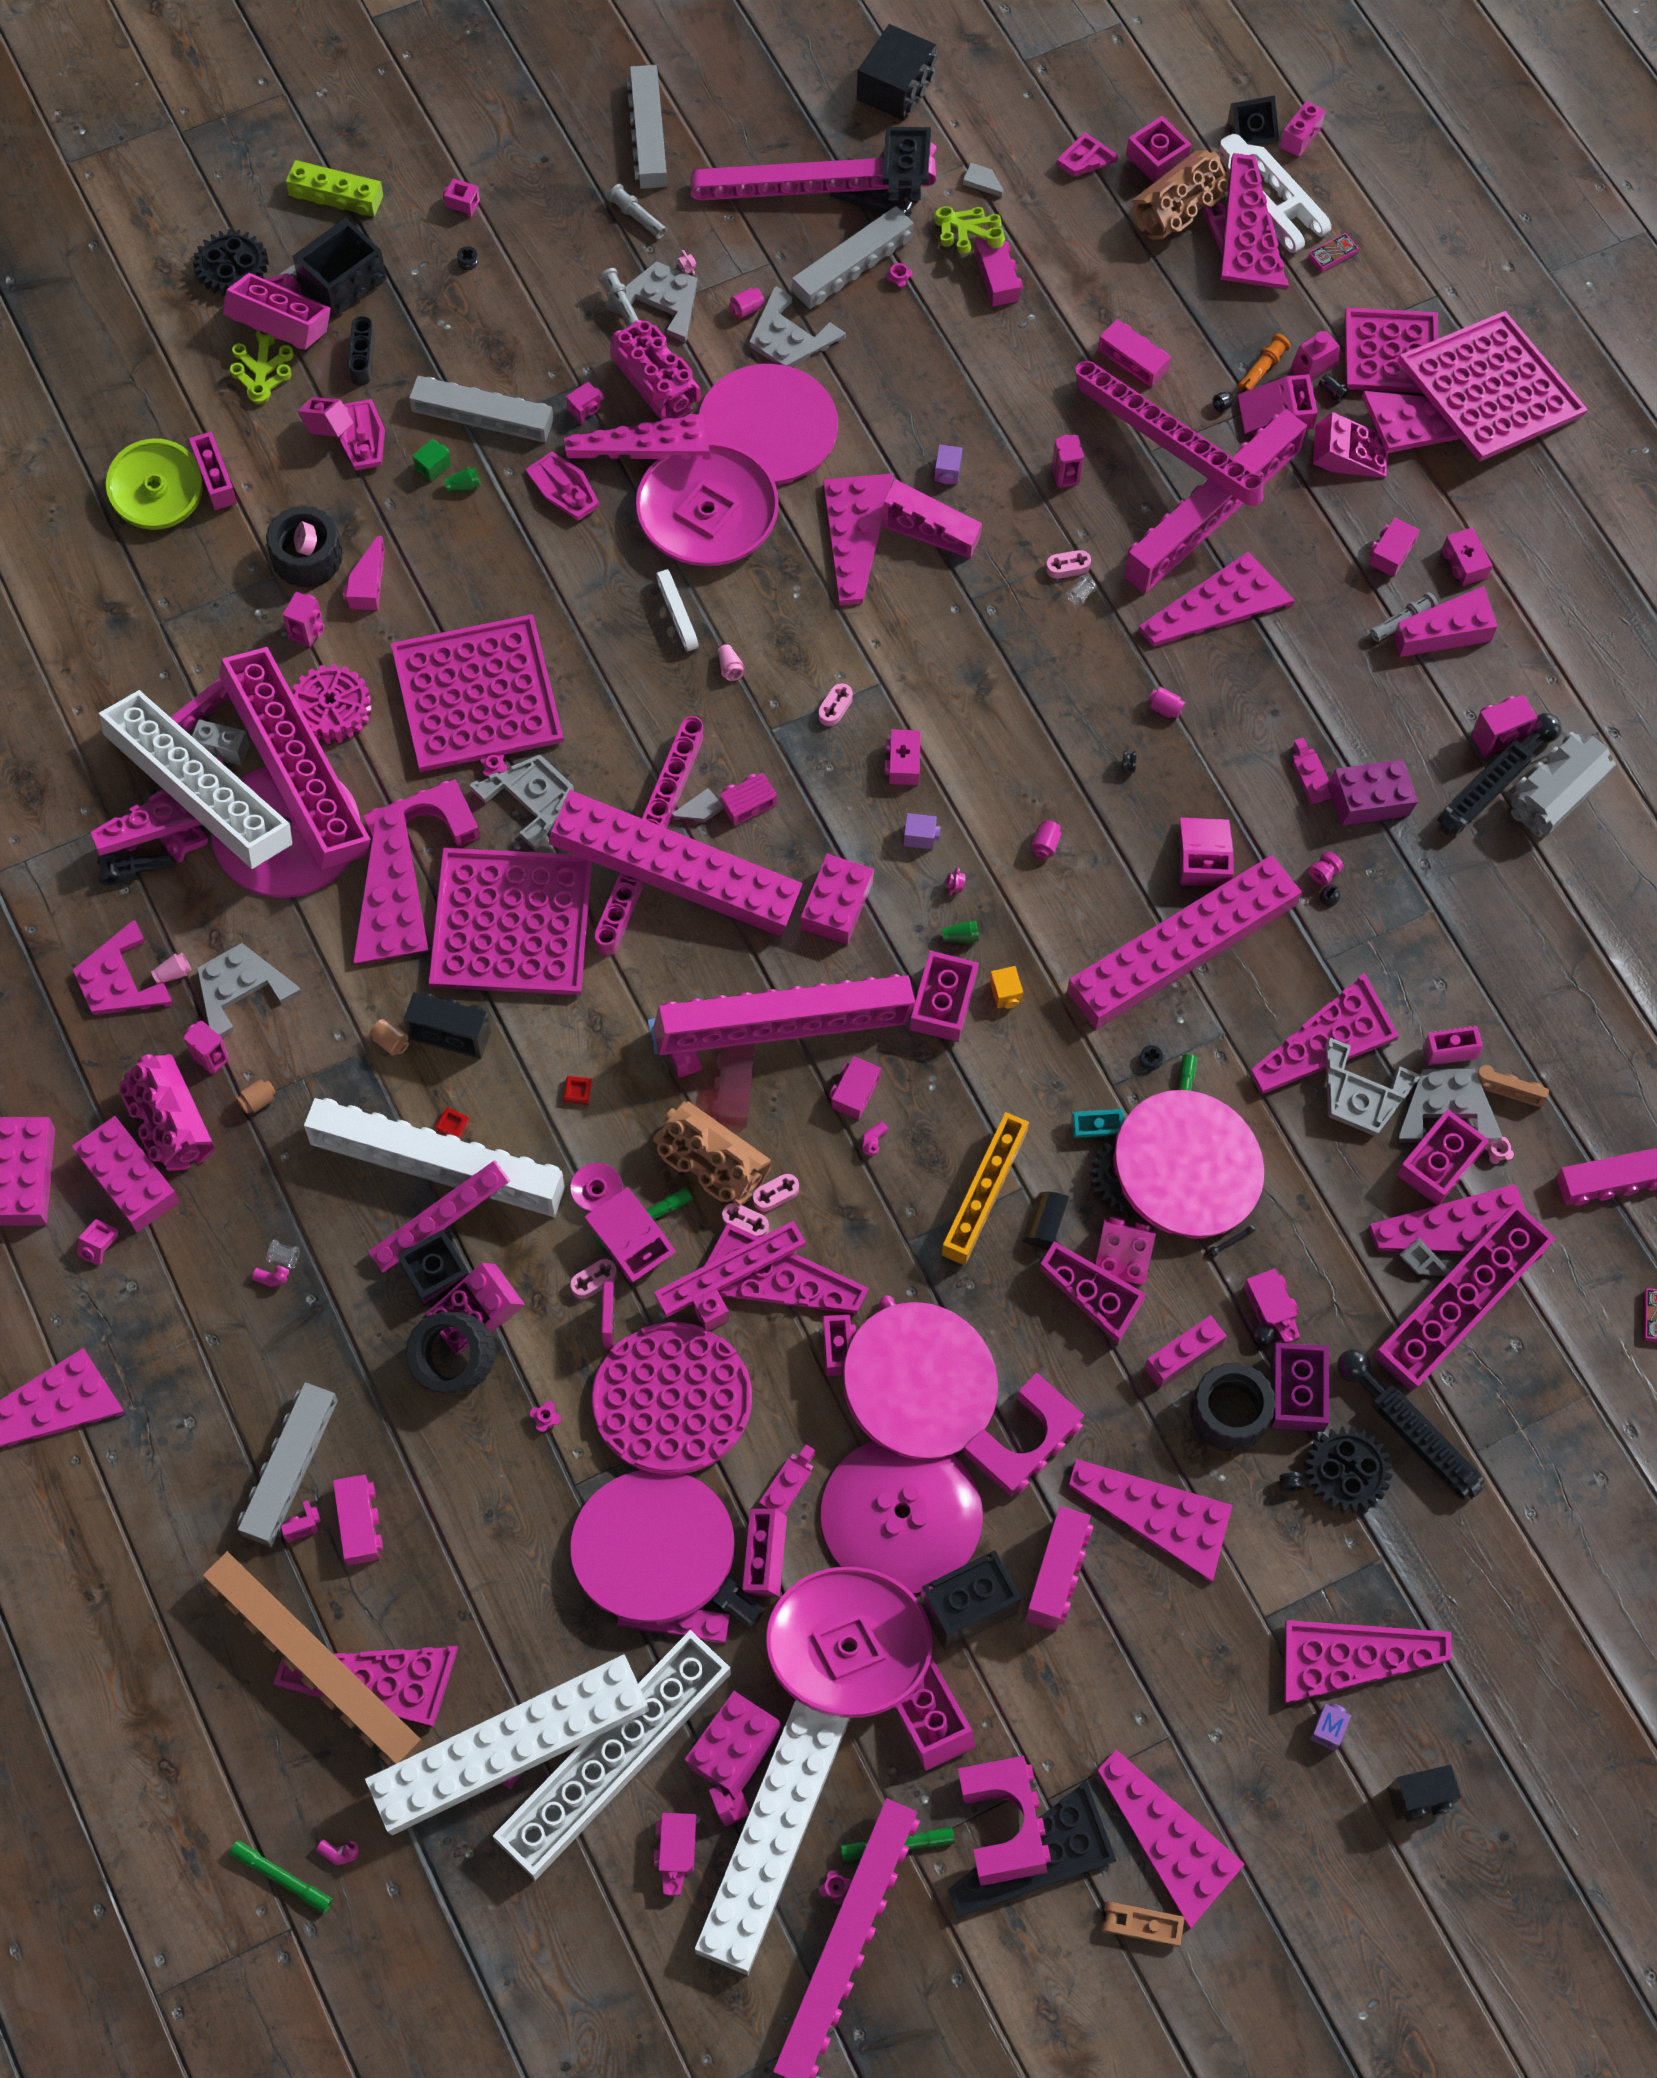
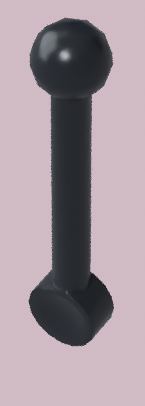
M1250 1225L1244 1231L1221 1245L1211 1247L1209 1255L1212 1257L1217 1256L1219 1251L1242 1237L1253 1233L1256 1228L1254 1225Z

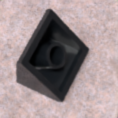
M1275 95L1231 103L1227 120L1230 134H1237L1248 145L1254 146L1280 141Z

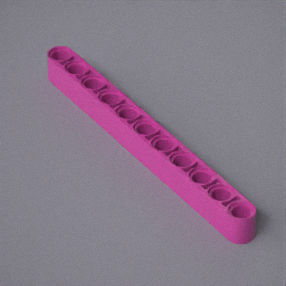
M931 156L928 185H921V187L931 186L936 182L935 159ZM884 158L697 169L690 175V194L696 200L888 189L889 185H883Z
M1083 361L1076 366L1077 386L1081 392L1244 504L1255 506L1263 501V481L1257 473L1093 362Z
M690 716L682 721L642 819L667 829L703 742V723L699 718ZM691 730L697 731L696 733H693V734H692V733H688V731H691ZM683 750L688 751V753L681 754L679 752ZM672 771H679L680 773H679V774H672L671 772H672ZM666 791L672 792L670 795H664V794H662L663 792H666ZM656 812L664 813L660 816L654 815V813ZM619 873L595 931L596 949L600 954L609 956L617 951L645 882L635 878L630 879L627 875ZM623 895L629 896L626 900L619 899ZM612 917L621 918L619 921L610 920ZM604 938L612 939L608 943H603L601 940Z

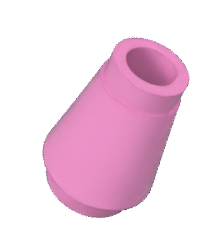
M730 645L721 646L718 649L721 674L728 681H736L744 674V664Z
M183 953L173 954L155 970L151 971L156 983L159 984L187 976V973L191 971V967Z

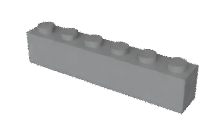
M657 65L630 66L631 76L626 77L627 90H632V94H628L629 108L633 107L634 111L630 112V125H635V129L631 130L632 143L637 145V147L633 148V161H638V165L634 166L635 180H640V189L667 187Z
M893 207L792 278V292L809 309L823 303L832 293L840 291L851 280H856L862 272L868 268H873L878 261L885 256H890L902 244H907L913 237L914 223L898 207Z
M417 376L409 397L412 412L546 443L553 423L552 407L544 403L525 401L522 398L508 397L497 392L482 391L476 387H465L454 382L439 381L432 377Z
M306 1382L302 1390H297L293 1399V1404H295L291 1414L287 1413L283 1420L282 1434L280 1438L276 1437L272 1444V1456L269 1462H265L261 1468L260 1477L262 1478L258 1486H254L248 1498L250 1504L246 1512L242 1511L238 1518V1531L242 1537L272 1548L338 1402L335 1393Z

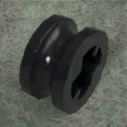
M466 246L459 249L457 253L459 266L464 270L474 269L478 265V254L475 248Z
M1124 750L1122 772L1130 770L1131 773H1135L1136 751L1128 753L1127 750Z
M1154 1045L1144 1047L1140 1054L1141 1065L1148 1070L1158 1069L1163 1062V1052ZM1154 1053L1155 1058L1158 1057L1159 1059H1154L1153 1063H1150L1148 1058L1145 1059L1144 1057Z
M1297 1472L1281 1474L1279 1480L1283 1484L1280 1485V1490L1284 1492L1303 1490L1304 1484L1301 1483V1480L1304 1478L1303 1474Z

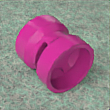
M1326 851L1320 856L1319 862H1315L1309 867V873L1317 883L1326 886L1332 881V876L1338 874L1344 868V865L1336 854Z

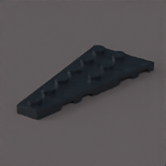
M1087 1780L1039 1817L1043 1819L1046 1834L1040 1836L1042 1846L1048 1845L1051 1862L1046 1863L1047 1873L980 1886L976 1867L947 1890L957 1918L1117 1861Z

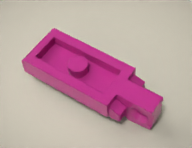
M1304 738L1294 740L1292 748L1295 754L1292 755V765L1310 804L1332 799L1327 786L1328 777L1317 753H1315L1313 748L1308 749Z
M805 1445L799 1456L792 1454L790 1459H787L760 1500V1506L765 1509H777L784 1515L786 1514L811 1476L813 1466L809 1463L815 1455L813 1448Z

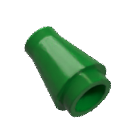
M467 467L444 479L448 492L474 490L477 486L481 485L475 467Z
M969 919L942 928L944 943L973 944V941H979L977 921L971 922Z

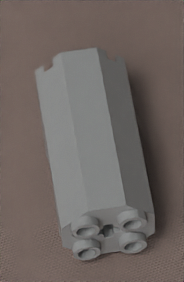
M1570 732L1562 741L1563 745L1560 748L1556 746L1550 751L1546 757L1548 760L1545 764L1542 762L1536 764L1531 771L1532 775L1528 779L1523 777L1515 786L1516 791L1509 799L1512 801L1511 805L1513 807L1511 814L1514 819L1525 824L1535 836L1549 835L1614 770L1616 763L1614 759L1611 762L1609 761L1608 756L1611 754L1609 749L1594 736L1588 735L1586 738H1582L1583 734Z

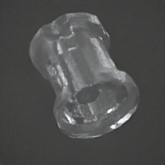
M1081 575L1078 578V583L1066 591V596L1074 605L1082 606L1085 603L1084 599L1090 593H1094L1097 590V585L1092 578L1087 575Z
M274 1239L268 1249L266 1261L270 1263L275 1261L287 1265L288 1269H293L298 1260L300 1249L297 1246L291 1248L279 1244V1241Z

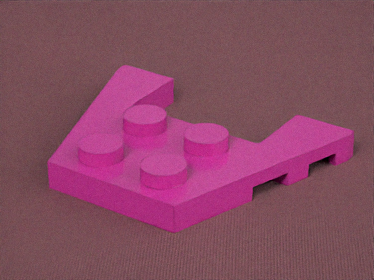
M135 920L130 922L73 969L93 1015L125 1012L126 1009L132 1008L151 1009V1006L163 1005L168 1007L173 1005L163 982L138 992L122 958V952L145 943Z

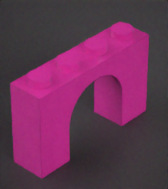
M456 779L450 782H441L437 787L427 791L421 790L414 796L404 800H396L389 805H403L406 823L420 815H432L440 818L447 825L457 848L480 839L479 828ZM377 808L363 815L366 828L372 840Z
M1037 1372L1019 1390L1017 1399L1042 1422L1045 1429V1440L1041 1446L1029 1453H1014L1004 1448L989 1433L982 1429L964 1448L963 1455L1010 1498L1016 1492L1021 1494L1030 1484L1028 1479L1034 1473L1039 1475L1048 1465L1046 1460L1052 1454L1056 1457L1066 1446L1064 1441L1070 1435L1074 1438L1084 1427L1081 1424L1084 1414Z
M1024 1756L958 1768L965 1805L992 1799H1004L1015 1804L1024 1815L1023 1826L1012 1840L998 1845L973 1849L980 1886L1047 1873L1046 1863L1051 1862L1048 1845L1042 1846L1040 1836L1046 1834L1043 1819H1037L1035 1809L1040 1808L1037 1791L1031 1792L1029 1782L1034 1781L1031 1764L1026 1765Z

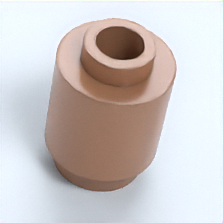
M381 1019L374 1024L370 1031L373 1041L391 1055L401 1054L408 1047V1035L390 1021Z
M259 1079L240 1092L241 1095L236 1097V1100L248 1115L251 1112L256 1113L275 1100L273 1095L276 1094V1091L268 1080L264 1082L262 1079Z

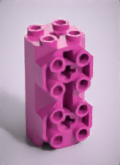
M637 320L622 331L615 332L611 337L610 357L662 421L666 418L675 419L689 415L693 410L691 407L692 403L695 401L698 404L701 400L700 387L693 380L692 370L683 358L677 357L676 354L671 353L667 348L666 337L658 327L651 325L648 321Z
M148 1054L139 1058L138 1064L125 1073L124 1081L119 1085V1092L130 1116L144 1119V1124L139 1127V1137L142 1139L149 1159L164 1163L167 1171L190 1168L189 1162L196 1160L197 1164L205 1161L215 1151V1147L172 1054L154 1057Z

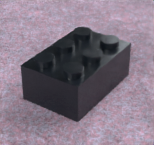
M413 992L404 1016L409 1040L482 1059L491 1030L487 1011H484L481 1007L475 1005L468 1007L460 1005L459 1002L452 999L441 1000L429 993L423 992L418 994Z

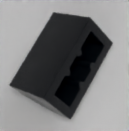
M1049 1191L1039 1193L1022 1242L1049 1250L1057 1237L1069 1196Z

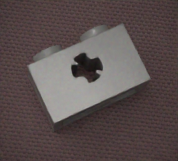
M198 720L192 735L215 758L220 756L222 761L242 766L250 746L246 731L203 720Z

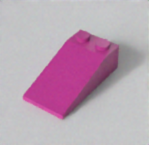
M931 1656L928 1670L920 1685L907 1699L894 1707L925 1771L976 1748L973 1731Z

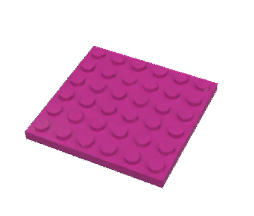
M1506 311L1403 353L1397 360L1479 462L1583 417L1588 411Z
M533 614L391 643L420 772L477 761L482 757L500 753L506 755L564 742Z
M443 848L429 978L430 988L581 995L593 862L575 854Z

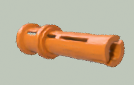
M1275 334L1269 346L1262 349L1260 359L1237 385L1241 392L1245 388V392L1253 389L1271 365L1278 364L1283 352L1290 349V341L1284 335Z

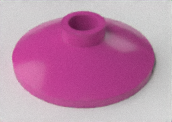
M591 1163L583 1166L575 1173L571 1181V1194L575 1203L589 1212L623 1190L622 1179L619 1173L613 1167L604 1163ZM595 1188L602 1189L600 1194H594L592 1191Z

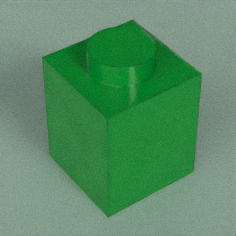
M434 439L430 440L412 455L415 470L429 482L434 481L451 466L449 449Z

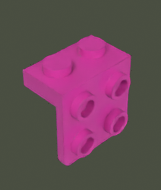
M1111 1216L1110 1219L1104 1218L1095 1265L1123 1281L1144 1284L1154 1245L1155 1229L1145 1222H1136L1134 1225L1125 1223L1126 1220L1120 1217Z

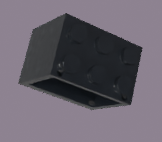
M888 24L858 69L856 100L904 120L908 113L911 114L913 112L917 99L923 97L927 84L929 82L932 83L936 76L935 64L938 58L936 44Z
M346 217L292 256L297 280L301 287L318 303L330 307V314L333 317L345 312L350 305L364 298L369 291L380 286L386 280L382 251Z
M994 1550L922 1586L919 1602L924 1608L943 1649L946 1650L1016 1615L1022 1598L998 1553Z

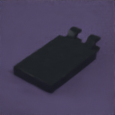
M886 127L882 179L883 185H889V200H898L899 187H911L912 200L921 201V185H928L931 127Z
M899 188L898 200H889L888 189L830 193V197L882 214L896 206L908 218L912 214V211H910L912 203L904 201V199L907 197L913 203L919 202L912 200L911 188Z

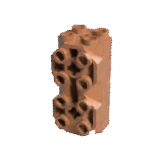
M1207 150L1193 152L1133 199L1132 204L1135 205L1131 208V214L1137 227L1142 232L1145 230L1150 232L1148 237L1152 240L1163 239L1171 232H1180L1193 222V217L1196 216L1201 208L1212 207L1222 199L1229 187V176L1225 173L1219 155L1214 151L1209 153Z
M689 1101L687 1103L683 1102L677 1110L674 1108L669 1110L664 1118L666 1123L663 1129H660L653 1139L658 1145L657 1151L663 1161L679 1172L691 1171L696 1174L704 1190L720 1202L732 1200L739 1206L746 1203L753 1196L750 1191L762 1185L771 1169V1160Z

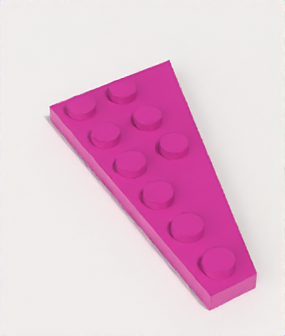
M1233 153L1230 165L1220 280L1287 290L1289 283L1287 278H1285L1283 260L1280 259L1271 214L1268 213L1266 195L1262 190V179L1256 156Z
M1364 391L1362 394V399L1386 453L1460 439L1427 397Z
M689 414L675 419L666 418L652 423L643 422L639 425L620 426L616 429L597 430L593 433L574 434L564 438L567 458H596L598 455H609L610 459H618L619 455H630L631 459H667L671 455H679L682 459H691V455H702L703 459L711 460L702 414Z
M893 474L823 479L839 606L863 604L883 523L884 501L891 488Z
M1247 552L1139 625L1138 631L1155 647L1179 640L1181 636L1191 633L1196 635L1208 628H1219L1250 619L1255 614L1262 612L1265 614L1270 613L1275 608L1293 606L1295 600Z
M220 756L216 757L223 764ZM162 789L150 796L147 803L140 807L138 805L133 806L129 809L130 813L121 818L115 817L90 833L99 856L199 826L202 823Z
M402 804L377 808L354 965L429 952Z
M1365 973L1359 976L1351 986L1345 988L1337 998L1329 1002L1302 1025L1295 1034L1288 1037L1275 1051L1273 1050L1251 1069L1250 1074L1261 1095L1326 1069V1041L1330 1037L1351 1046L1347 1060L1398 1040L1399 1035Z
M1516 1184L1372 1223L1368 1228L1377 1251L1402 1252L1418 1237L1433 1253L1450 1252V1254L1466 1255L1516 1202L1525 1211L1526 1209Z
M727 1223L705 1266L760 1237ZM791 1253L718 1292L722 1297L858 1314L869 1292V1288Z
M84 1348L0 1400V1447L5 1445L12 1446L23 1440L31 1438L34 1440L67 1431L85 1423H96L114 1415L116 1417L125 1415V1412Z
M1076 1459L1069 1488L1094 1505H1099L1109 1512L1112 1517L1130 1526L1134 1532L1165 1553L1171 1554L1183 1562L1182 1564L1187 1568L1195 1570L1212 1584L1232 1509L1231 1504Z
M1287 1620L1285 1622L1284 1704L1449 1662L1451 1660V1632Z
M448 1646L446 1648L427 1647L415 1650L365 1651L354 1654L334 1653V1655L399 1719L434 1728L457 1655L458 1646ZM280 1661L273 1683L274 1686L318 1698L323 1695L317 1688L311 1691L300 1680L303 1675L297 1669L292 1672Z
M1115 1750L1098 1769L1097 1773L1124 1815L1129 1828L1131 1827L1139 1845L1160 1881L1162 1880L1174 1905L1179 1909L1181 1915L1185 1917L1184 1922L1190 1930L1245 1864L1118 1750Z

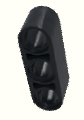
M359 316L352 321L348 359L351 380L354 384L360 386L366 385L371 381L375 343L372 321L365 316Z

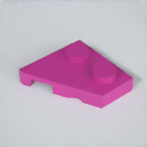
M1084 132L1057 159L1056 165L1075 177L1116 163L1118 161V154Z

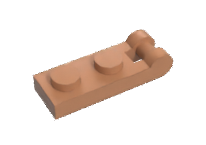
M1489 1065L1480 1067L1477 1074L1483 1090L1542 1108L1549 1093V1089L1544 1088L1539 1083H1528L1519 1080L1514 1075L1496 1073Z
M1105 1902L1104 1911L1107 1913L1105 1922H1102L1101 1932L1180 1947L1185 1917L1114 1902ZM1118 1914L1126 1916L1125 1925L1116 1924Z

